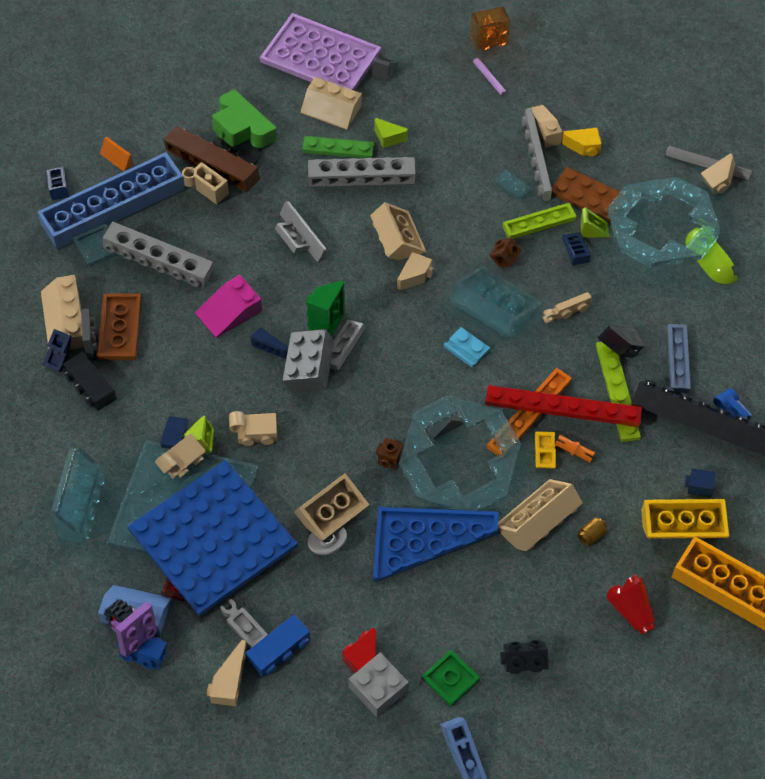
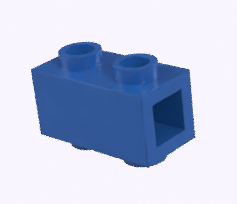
M154 637L146 640L136 652H132L127 658L120 653V648L119 654L120 657L128 662L133 661L142 664L145 668L159 670L167 654V642Z

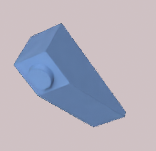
M457 717L440 724L446 743L462 778L487 779L466 719Z

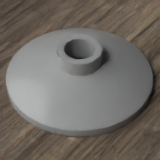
M341 526L323 541L311 533L308 538L309 549L318 555H328L338 551L347 540L346 530Z

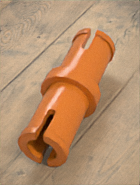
M561 434L558 440L565 444L556 441L555 446L570 452L571 456L574 457L576 455L588 463L592 461V458L585 454L594 457L596 453L580 445V442H574Z

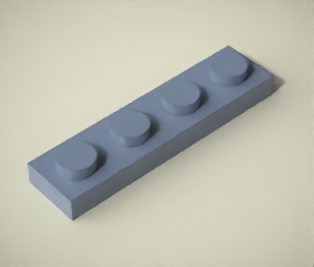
M668 324L670 388L674 392L689 393L691 387L687 325Z

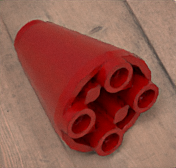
M636 574L627 579L624 586L620 587L618 584L608 590L606 599L641 635L656 627L642 577L639 578Z

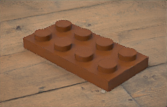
M566 167L551 188V195L580 209L586 207L611 224L615 221L630 197L569 167Z
M103 294L97 352L98 360H136L141 294Z

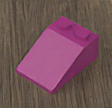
M238 275L216 291L195 314L214 337L218 338L261 312L262 302L261 298L243 277Z

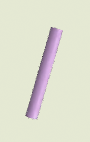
M475 58L473 63L501 96L506 94L507 91L480 59Z

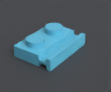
M462 327L443 346L472 368L490 351V347Z

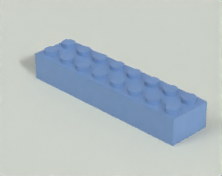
M163 153L38 211L41 226L55 248H62L111 225L112 221L117 222L185 190L183 175L169 155Z

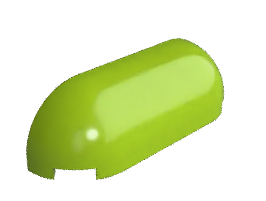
M697 227L691 230L686 237L685 245L707 275L715 282L721 284L736 282L738 277L737 275L734 276L732 270L733 262L705 228L700 229Z

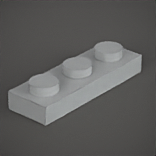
M352 320L346 321L334 340L331 369H340L365 330L363 323Z

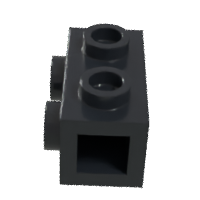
M532 640L529 643L509 642L508 644H503V652H500V663L505 666L506 672L518 674L522 671L541 672L544 669H548V649L545 642L540 640Z

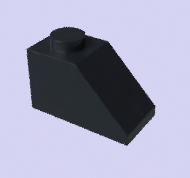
M609 325L598 336L602 343L621 357L633 358L645 347L636 328Z

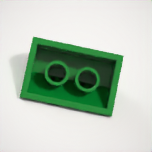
M343 281L315 288L312 295H308L306 299V315L308 316L307 326L309 331L326 329L332 337L345 314V286Z

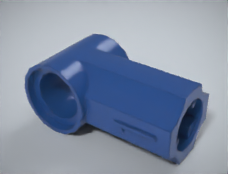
M732 388L727 389L713 399L715 406L718 405L720 408L730 411V415H742L747 417L748 421L752 417L751 413L740 403L738 394Z

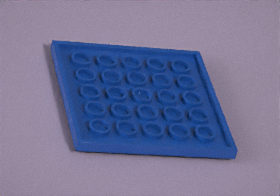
M226 460L127 526L130 533L198 617L298 547V543Z

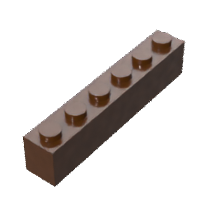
M176 126L163 139L167 151L194 166H198L201 162L226 179L229 184L246 193L260 180L256 165L244 161L239 156H234L227 150H223L214 143L203 140L200 136H196L186 129Z

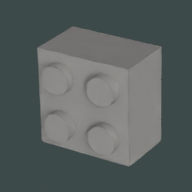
M381 653L376 655L348 679L349 688L376 717L408 691L409 682Z

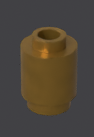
M593 517L579 529L577 537L585 546L593 545L607 533V525L601 518Z

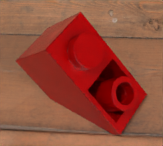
M373 627L369 631H364L359 636L358 641L344 648L342 661L354 673L375 657L376 629Z

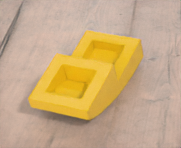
M535 432L536 468H556L555 432Z

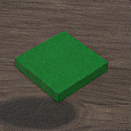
M450 650L421 676V679L451 707L480 681L481 677Z

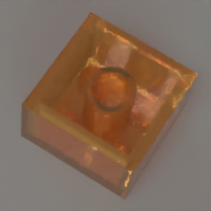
M504 6L471 14L470 37L476 50H486L492 46H503L508 43L510 19Z

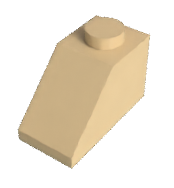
M730 153L701 173L704 182L714 195L725 192L731 185L735 168L733 155Z
M412 252L397 279V289L403 290L425 283L427 277L431 278L434 271L432 259Z

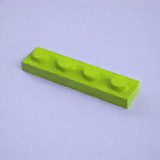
M566 203L505 221L502 227L508 238L515 239L575 221L576 214L570 203Z

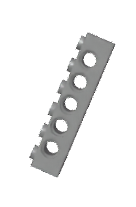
M386 157L308 160L309 187L415 184V158Z
M113 221L103 237V248L108 252L117 253L129 260L132 259L143 266L154 268L160 273H166L175 279L189 282L195 287H204L213 271L212 261Z

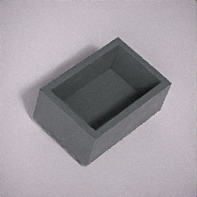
M326 329L291 333L282 380L290 392L327 389L334 340Z

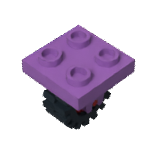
M118 599L104 611L105 619L109 621V626H112L113 631L117 634L120 653L126 658L132 652H136L146 640L151 639L157 632L153 606L147 601L135 610L130 605L128 606L127 602Z

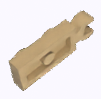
M587 292L555 305L554 309H547L543 312L545 315L543 320L548 324L555 319H568L573 313L578 311L585 312L590 307L592 297Z

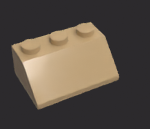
M314 77L307 88L300 113L347 130L362 106V93Z
M384 202L370 215L387 257L399 261L409 258L412 252L419 255L426 253V249L409 211Z
M344 473L299 507L294 513L309 531L323 541L369 506V503L346 473Z

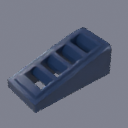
M64 167L46 170L51 199L68 198L69 191ZM55 173L61 174V176H57V177H52V178H51V176H52L51 174H54V175H57V174H55Z
M580 232L562 235L572 266L589 263L591 256ZM575 237H577V240H572V241H569V240H568V239H570V238H575Z
M260 327L251 336L252 346L284 359L287 358L288 346Z

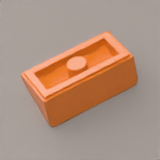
M104 138L100 154L122 171L129 169L133 165L131 154L110 138Z

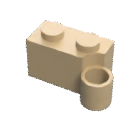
M202 162L195 168L187 167L182 171L184 185L187 187H194L196 185V190L216 205L229 194L228 181Z
M235 411L229 414V429L232 432L238 433L239 444L251 446L254 443L270 445L273 442H278L276 413L245 415L243 412Z
M190 433L169 451L157 458L155 463L164 474L168 473L172 479L177 476L181 478L189 471V466L192 464L196 466L204 459L203 455L206 450Z

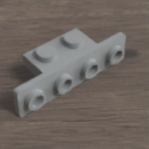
M289 201L285 202L280 212L285 222L277 223L275 230L293 253L309 251L317 262L322 261L327 249Z

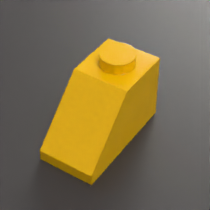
M598 128L563 131L562 144L582 156L588 155L593 157L600 154L601 140Z

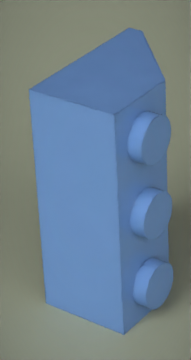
M113 585L104 594L98 612L101 623L108 624L109 621L105 619L104 611L118 599L127 602L128 606L130 605L135 610L147 601L153 606L157 628L155 634L161 636L171 605V597Z

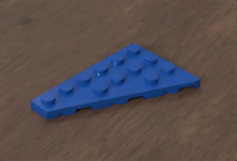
M378 507L373 581H380L497 534L498 512Z

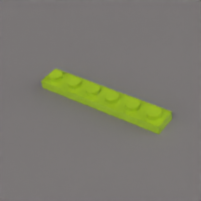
M596 342V349L610 402L632 405L619 355L604 343ZM616 424L621 442L640 440L641 436L638 427Z

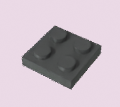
M89 308L81 309L82 338L86 356L89 360H95V353L98 352V343L96 342L98 334L94 316L90 315Z

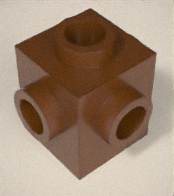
M512 238L500 239L495 243L490 257L499 267L513 266L518 260L522 249Z
M385 438L383 444L380 443L376 450L378 464L396 470L399 463L402 464L405 459L404 444L396 439Z

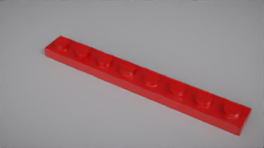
M488 385L485 401L487 406L633 427L640 426L642 407L492 385Z

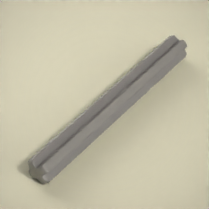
M669 146L666 151V156L706 168L719 161ZM735 165L733 176L749 180L752 171Z

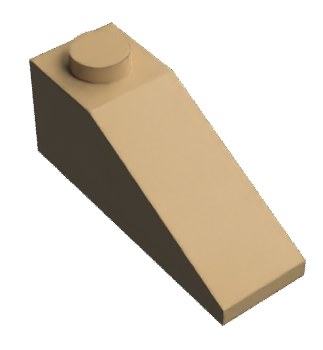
M544 105L532 107L538 135L544 148L560 145L562 130L557 119Z
M241 640L213 676L212 684H208L207 696H210L211 703L229 706L237 705L246 657L245 653L247 651L246 640Z

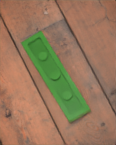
M305 136L302 153L372 158L374 142Z

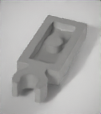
M230 599L229 604L232 608L226 610L221 606V612L224 616L229 617L227 623L242 640H246V644L251 649L268 634L243 607L237 610L236 603Z

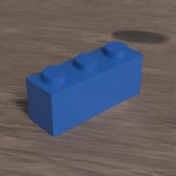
M293 614L245 653L246 660L262 678L266 674L272 675L281 662H288L297 649H304L309 644L311 639L310 631Z

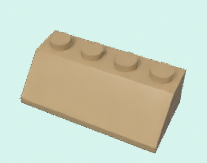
M75 275L58 277L41 291L47 341L49 342L53 330L57 329L72 336L69 350L83 348L81 303Z
M549 479L498 522V531L516 549L530 550L535 546L536 542L546 537L549 531L555 526L560 525L569 514L574 513L582 504V501L573 484Z

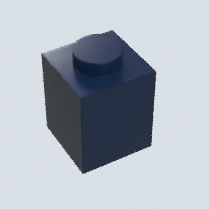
M692 468L690 476L686 475L684 486L688 487L687 494L711 498L714 491L716 472Z

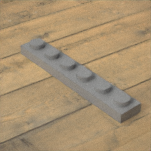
M532 108L525 109V115L522 117V126L526 127L525 139L530 142L528 144L529 154L533 155L531 158L532 167H536L535 181H539L540 184L538 185V193L542 195L543 201L551 200L552 189Z

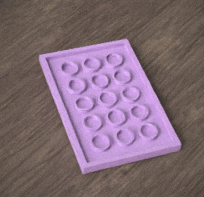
M292 13L260 56V62L309 82H312L314 77H318L355 91L372 66L373 58H377L381 53V47Z

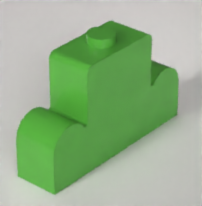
M235 89L223 94L219 98V112L212 115L213 130L231 147H235L251 139L252 146L257 148L265 147L276 141L277 128Z

